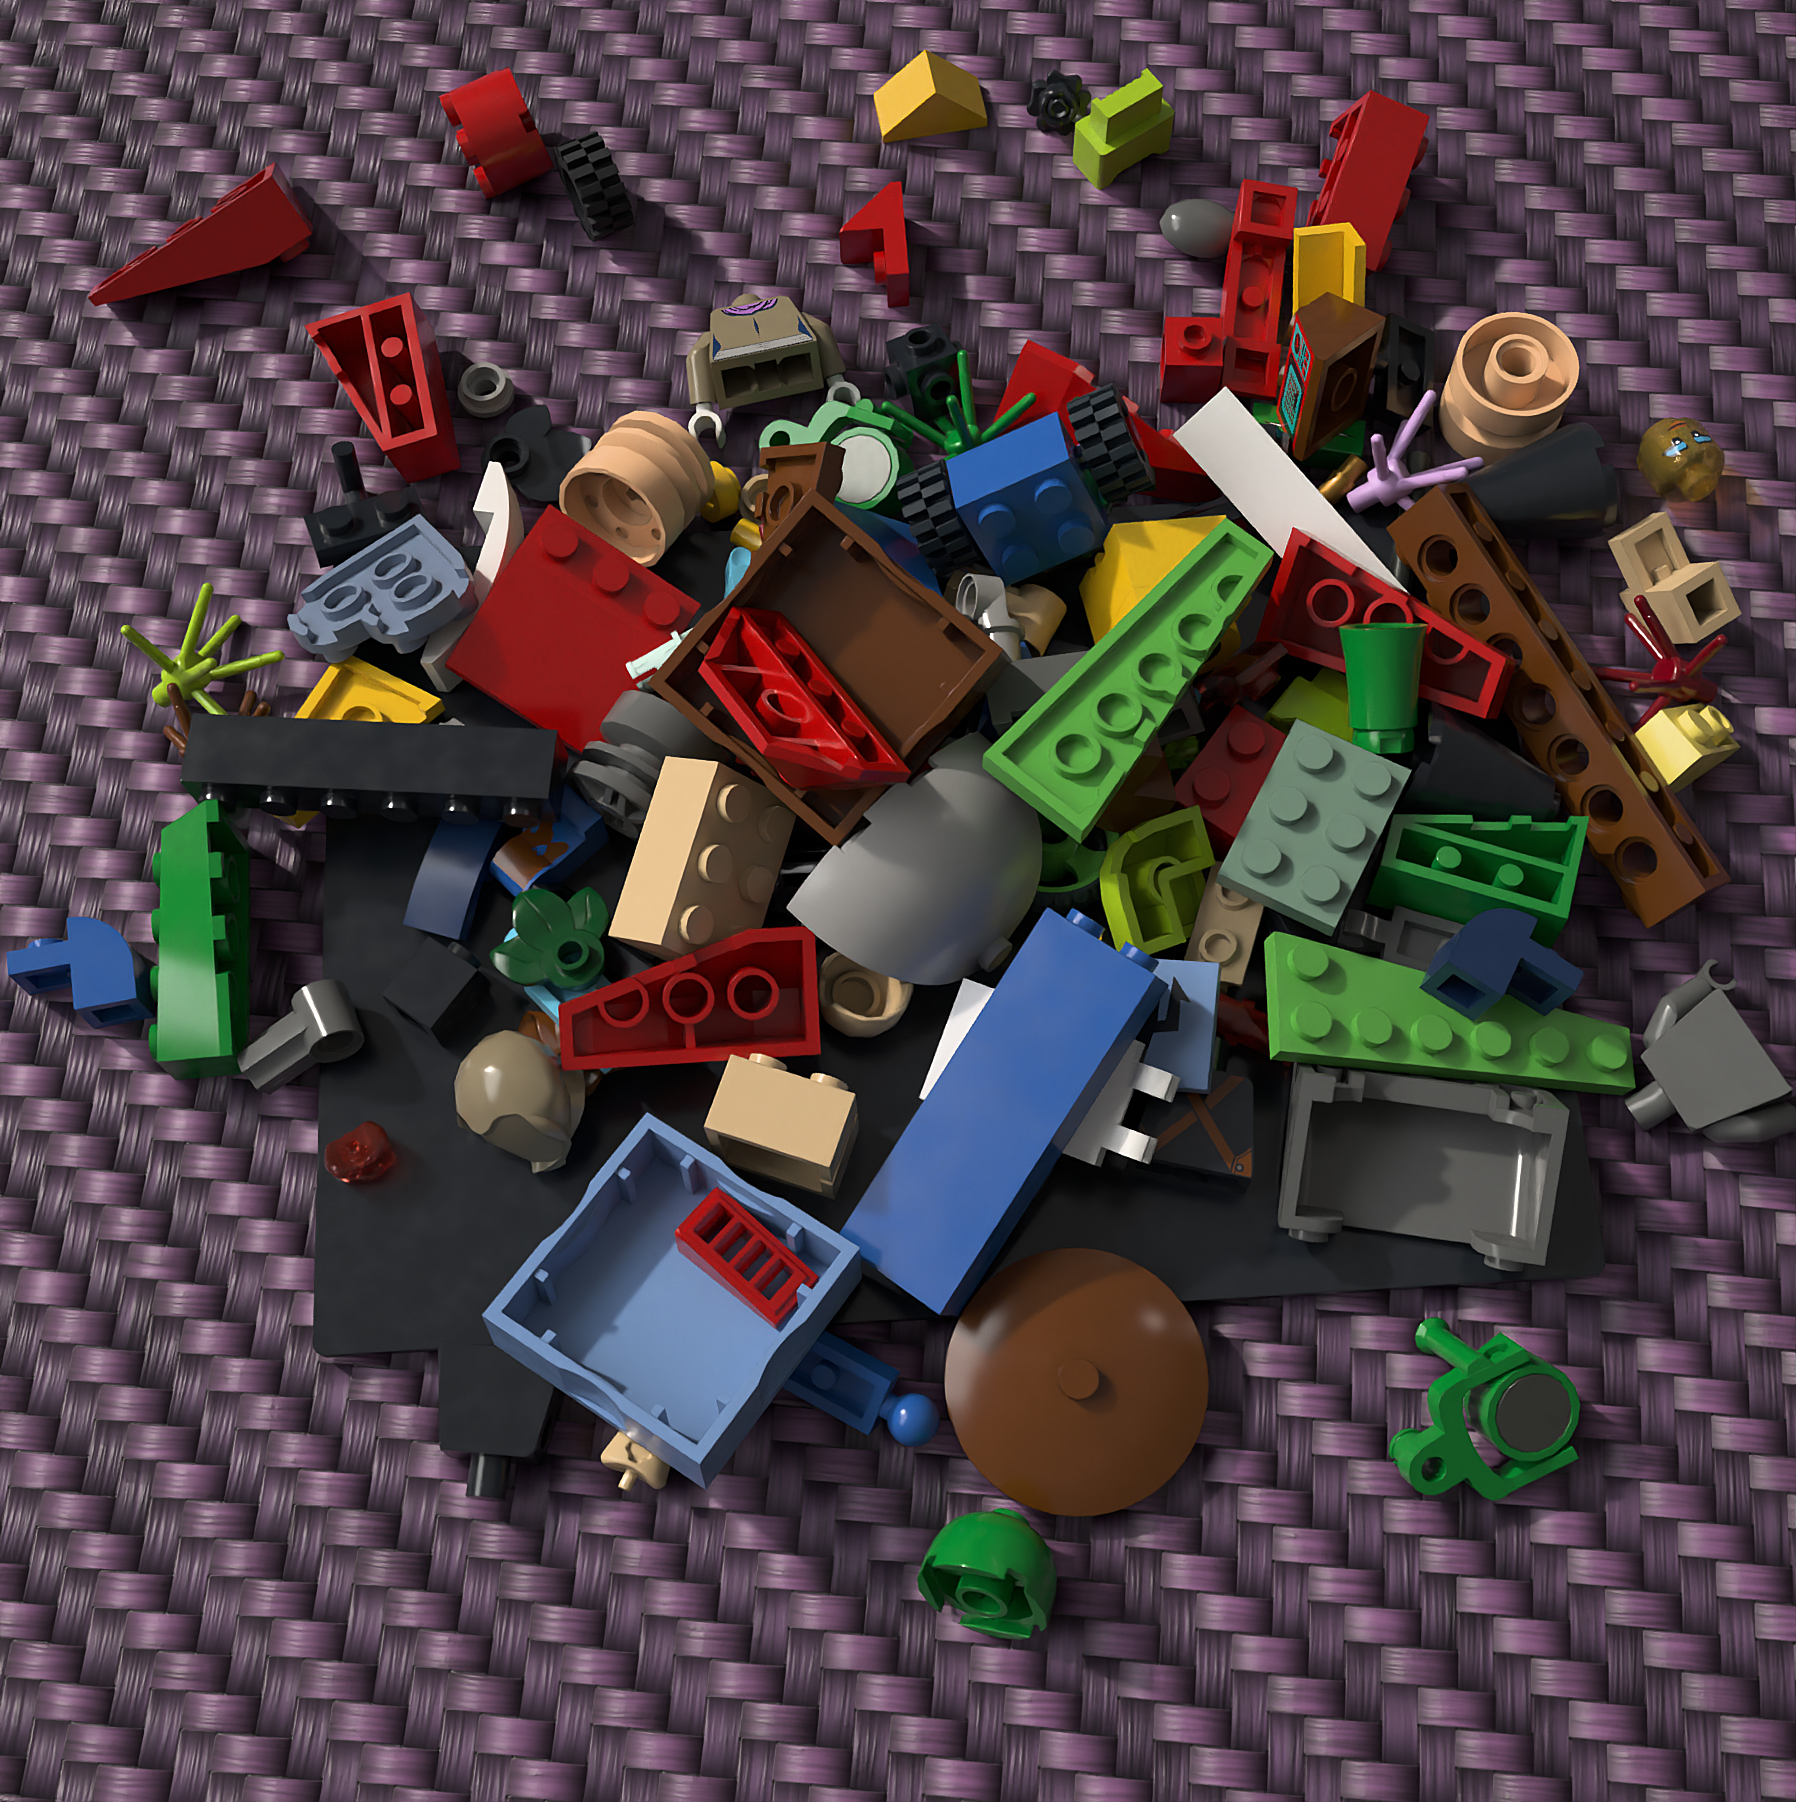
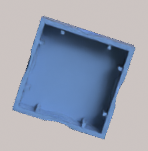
M647 1112L591 1180L584 1197L572 1215L560 1228L539 1244L482 1314V1317L494 1345L707 1490L862 1279L860 1247L783 1198L772 1196L749 1185L735 1175L720 1158ZM716 1187H719L738 1202L819 1276V1282L813 1289L803 1283L797 1290L798 1306L777 1329H774L677 1249L674 1235L677 1227ZM722 1223L705 1242L709 1244L726 1225ZM740 1237L722 1258L729 1263L747 1242ZM762 1254L742 1276L749 1282L769 1259ZM782 1270L761 1294L770 1300L791 1276Z

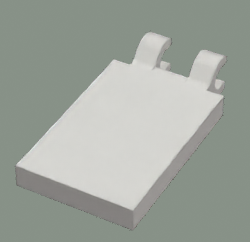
M963 978L919 1098L925 1100L995 989ZM1134 1040L1062 1153L1101 1167L1106 1150L1109 1149L1137 1161L1150 1164L1158 1139L1121 1126L1134 1089L1172 1103L1181 1078L1140 1063L1139 1060L1145 1044Z

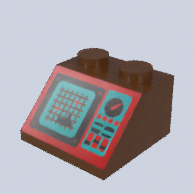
M1328 291L1305 307H1300L1293 315L1287 331V336L1291 339L1288 356L1277 379L1280 394L1276 414L1283 432L1289 434V449L1292 456L1300 461H1304L1363 417L1386 317Z

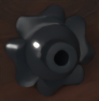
M1055 69L1047 74V81L1043 79L1033 81L1032 99L1027 105V112L1029 115L1037 117L1036 126L1039 130H1055L1060 135L1066 136L1072 130V125L1075 126L1076 122L1086 117L1085 109L1091 102L1092 95L1088 90L1081 89L1083 80L1079 75H1064Z

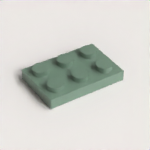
M1296 719L1217 874L1215 883L1328 936H1332L1412 770Z

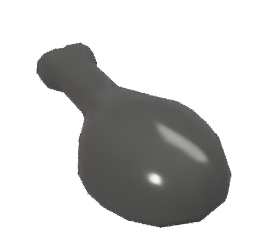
M1188 199L1169 206L1159 224L1164 238L1176 249L1198 258L1213 259L1228 254L1235 213L1222 204L1211 200ZM1294 230L1293 240L1286 249V256L1290 259H1293Z

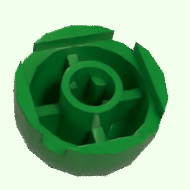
M997 1508L993 1511H978L958 1516L949 1522L938 1533L929 1547L917 1576L919 1592L929 1605L938 1612H942L945 1602L956 1609L966 1612L967 1614L961 1617L960 1625L972 1631L996 1638L1021 1640L1030 1638L1034 1625H1038L1041 1632L1047 1627L1055 1602L1057 1570L1054 1554L1040 1534L1030 1527L1028 1520L1013 1510Z

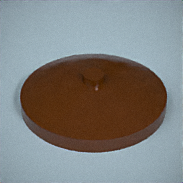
M1060 1248L1027 1256L1012 1263L986 1282L968 1303L955 1326L949 1343L944 1374L945 1399L952 1428L960 1446L975 1468L994 1487L1017 1502L1039 1511L1062 1516H1096L1127 1508L1157 1491L1177 1472L1192 1451L1200 1434L1208 1403L1209 1380L1204 1347L1199 1332L1182 1302L1167 1285L1144 1267L1116 1254L1087 1248Z

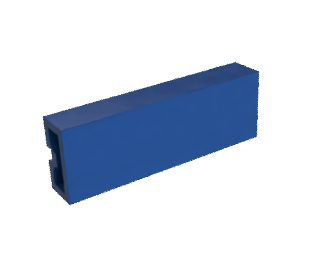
M1046 908L839 1233V1235L860 1247V1255L863 1261L939 1315L958 1316L1169 986V984L1153 974L1159 964L1157 960L1128 942L1124 943L1119 952L1099 940L1105 928L1074 908L1070 910L1066 918L1050 908Z

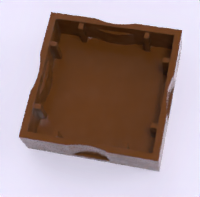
M811 487L752 557L750 565L736 587L722 602L703 615L647 684L711 740L733 752L760 776L766 787L829 843L841 849L854 834L868 828L871 822L863 814L895 784L848 790L810 789L804 791L793 788L780 777L778 771L761 754L698 672L733 606L781 611L911 771L906 781L907 784H909L927 763L929 757L938 750L1013 661L1002 647L938 593L926 588L908 573L874 539Z

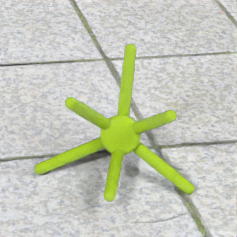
M205 583L201 588L180 654L173 660L132 626L124 625L121 628L122 635L163 669L161 671L162 682L152 690V697L159 706L165 708L172 705L166 689L167 685L176 683L184 700L195 698L210 714L229 715L204 690L210 682L281 662L285 657L284 652L276 650L217 666L216 659L211 657L241 624L242 620L238 615L231 616L198 653L194 652L214 591L211 583Z

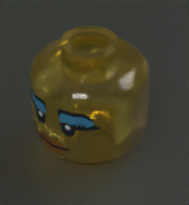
M1671 417L1655 423L1643 435L1636 457L1638 470L1650 486L1664 501L1671 503L1697 501L1708 496L1717 486L1718 479L1725 467V454L1722 448L1698 420L1688 417Z

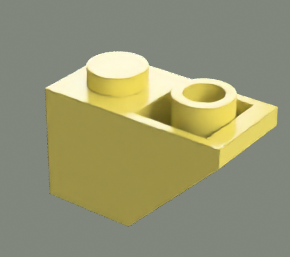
M1702 703L1660 710L1635 733V736L1674 794L1727 759L1740 748V745L1730 735L1734 729L1729 720L1713 706L1708 705L1705 707Z

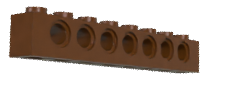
M1468 483L1439 484L1432 488L1386 528L1396 543V553L1402 563L1415 572L1427 590V600L1432 609L1513 659L1514 643L1516 642L1520 646L1523 654L1521 666L1516 664L1500 712L1511 719L1522 736L1523 748L1528 757L1535 764L1541 766L1545 773L1554 778L1555 792L1560 794V806L1571 816H1589L1586 836L1588 837L1590 852L1602 866L1608 868L1622 889L1621 895L1627 909L1635 917L1641 919L1648 929L1676 917L1732 881ZM1451 545L1455 547L1458 555L1456 568L1453 567L1449 558ZM1483 593L1487 596L1490 603L1488 617L1481 608ZM1547 691L1555 700L1556 711L1554 716L1549 713L1545 705ZM1579 741L1586 746L1589 752L1588 766L1584 765L1579 759L1577 752ZM1612 792L1622 801V817L1618 816L1612 809L1610 802ZM1645 843L1651 846L1657 855L1656 869L1645 859Z

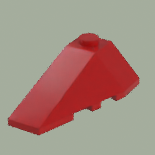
M275 161L217 200L218 204L210 210L212 212L211 215L205 219L202 216L190 219L166 238V245L160 249L157 246L149 248L93 287L88 298L94 306H99L267 264L277 256L285 263L310 246L306 237L312 234L313 224L283 171Z
M1028 339L1021 350L993 424L1028 393L1036 394L1037 401L998 437L1057 412L1075 446L1079 443L1074 434L1075 429L1069 419L1070 414L1067 410V403L1075 397H1081L1097 390V388L1090 384L1095 374L1079 363ZM1123 396L1122 400L1124 399L1130 417L1132 416L1143 442L1144 451L1150 462L1149 465L1150 467H1155L1156 491L1136 492L1135 494L1188 503L1213 501L1223 497L1222 490L1173 436L1175 431L1172 429H1162L1158 432L1150 427L1136 413L1140 406L1126 396Z
M806 926L748 929L559 1004L562 1071L729 1060L731 1054L745 1059H749L753 1053L769 1057L821 1054L815 934Z

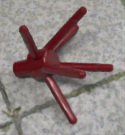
M1637 595L1634 598V604L1652 635L1632 613H1627L1624 616V622L1656 660L1657 663L1652 673L1589 666L1598 680L1630 683L1629 690L1634 693L1657 692L1660 694L1631 729L1634 734L1660 710L1665 709L1672 700L1682 703L1692 698L1703 704L1712 702L1717 695L1718 686L1715 682L1702 677L1701 669L1728 642L1725 635H1718L1691 662L1683 659L1643 595Z

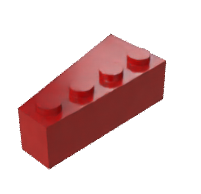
M1295 527L1292 528L1255 639V644L1346 673L1339 626L1365 623L1427 624L1421 659L1418 697L1485 719L1498 718L1517 664L1515 659L1313 534Z

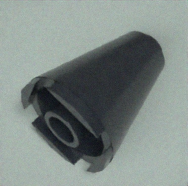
M1584 422L1566 425L1455 482L1468 483L1505 540L1593 539L1607 534L1602 529L1613 526L1617 516L1618 494L1613 465L1601 467L1595 449L1606 446L1598 432L1590 424Z
M1427 700L1428 704L1422 702L1418 704V726L1413 727L1414 751L1394 753L1399 755L1397 764L1412 771L1390 816L1394 814L1472 815L1473 822H1508L1511 815L1531 816L1532 822H1552L1560 805V794L1555 792V780L1553 777L1444 705Z

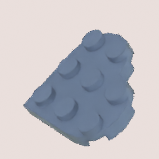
M418 514L322 575L304 589L301 596L306 604L297 614H288L287 620L290 630L302 648L311 653L323 654L329 663H338L349 658L357 650L359 643L371 637L383 644H393L399 653L412 652L420 648L427 641L430 633L442 628L451 620H461L472 614L477 609L479 600L474 593L476 582L462 555L424 517Z

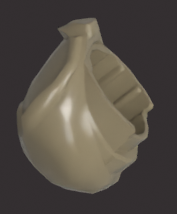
M504 1030L486 1036L462 1061L454 1082L458 1126L474 1134H480L487 1142L531 1161L533 1173L547 1172L565 1165V1158L572 1145L571 1138L580 1123L584 1110L585 1080L583 1071H562L561 1056L556 1055L550 1046L520 1032Z

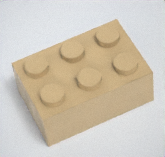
M666 756L608 936L663 960L670 961L745 930L762 928L797 814L768 788L720 762Z

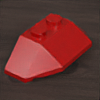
M733 606L698 672L757 749L778 771L780 777L787 784L804 791L810 789L848 790L899 784L907 781L911 771L781 611Z

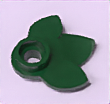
M591 887L580 890L567 903L558 895L545 889H528L519 892L512 906L513 927L518 935L500 944L490 952L489 956L495 968L510 981L524 987L550 981L553 985L563 990L583 991L595 985L605 969L606 952L601 941L610 925L609 910L603 898ZM583 952L581 958L576 963H563V960L571 953Z

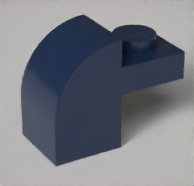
M1499 908L1478 914L1447 941L1432 959L1419 988L1472 1021H1475L1500 1000L1505 992L1541 1015L1546 1016L1577 991L1584 971L1564 960L1553 949L1544 947L1530 939L1538 921L1537 918L1518 910Z

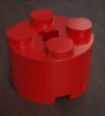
M509 66L502 70H495L438 96L452 127L460 124L463 125L462 129L456 131L457 135L455 136L469 166L471 167L480 162L481 166L473 169V172L487 200L546 174L545 172L555 168Z

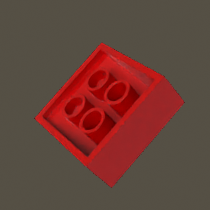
M549 504L516 550L449 656L444 667L537 728L558 730L563 744L581 756L588 742H605L599 728L623 691H640L636 684L654 675L657 671V668H652L633 679L625 664L637 660L672 640L671 633L675 630L678 635L686 632L701 604Z

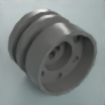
M628 690L623 691L601 723L599 730L605 742H588L581 754L583 761H575L566 773L564 781L566 785L587 802L588 806L602 816L605 824L638 842L666 756L716 761L725 766L729 760L725 749L720 744L711 740L670 703L652 694Z

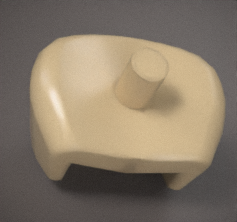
M621 1431L615 1435L601 1454V1462L606 1467L624 1472L618 1485L624 1491H631L637 1477L655 1489H661L666 1485L670 1465Z

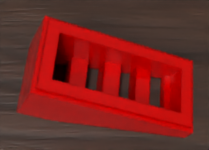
M719 1187L714 1188L677 1227L674 1233L677 1249L682 1255L774 1329H777L798 1306L797 1290L803 1283L813 1289L819 1282V1276ZM724 1223L726 1226L707 1244L705 1241ZM740 1237L747 1242L729 1263L725 1261L722 1256ZM763 1254L769 1260L748 1282L742 1275ZM783 1270L791 1277L768 1300L761 1293Z

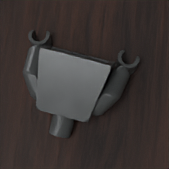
M1716 959L1707 960L1694 978L1689 979L1660 999L1643 1035L1646 1050L1640 1056L1655 1078V1081L1623 1101L1644 1132L1678 1112L1693 1135L1703 1133L1714 1142L1760 1143L1791 1132L1796 1133V1095L1788 1099L1792 1096L1791 1087L1727 998L1738 984V981L1734 978L1726 985L1713 981L1710 974L1718 966L1719 962Z

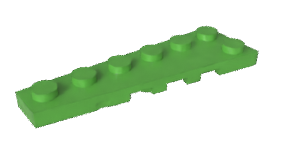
M1225 518L983 754L982 768L1081 843L1088 836L1271 567L1275 552Z
M1273 932L1264 941L1270 1060L1622 1096L1636 1088L1629 1028L1558 1008L1543 1016L1507 994H1504L1475 1021H1472L1419 988L1426 974L1424 971L1282 932Z

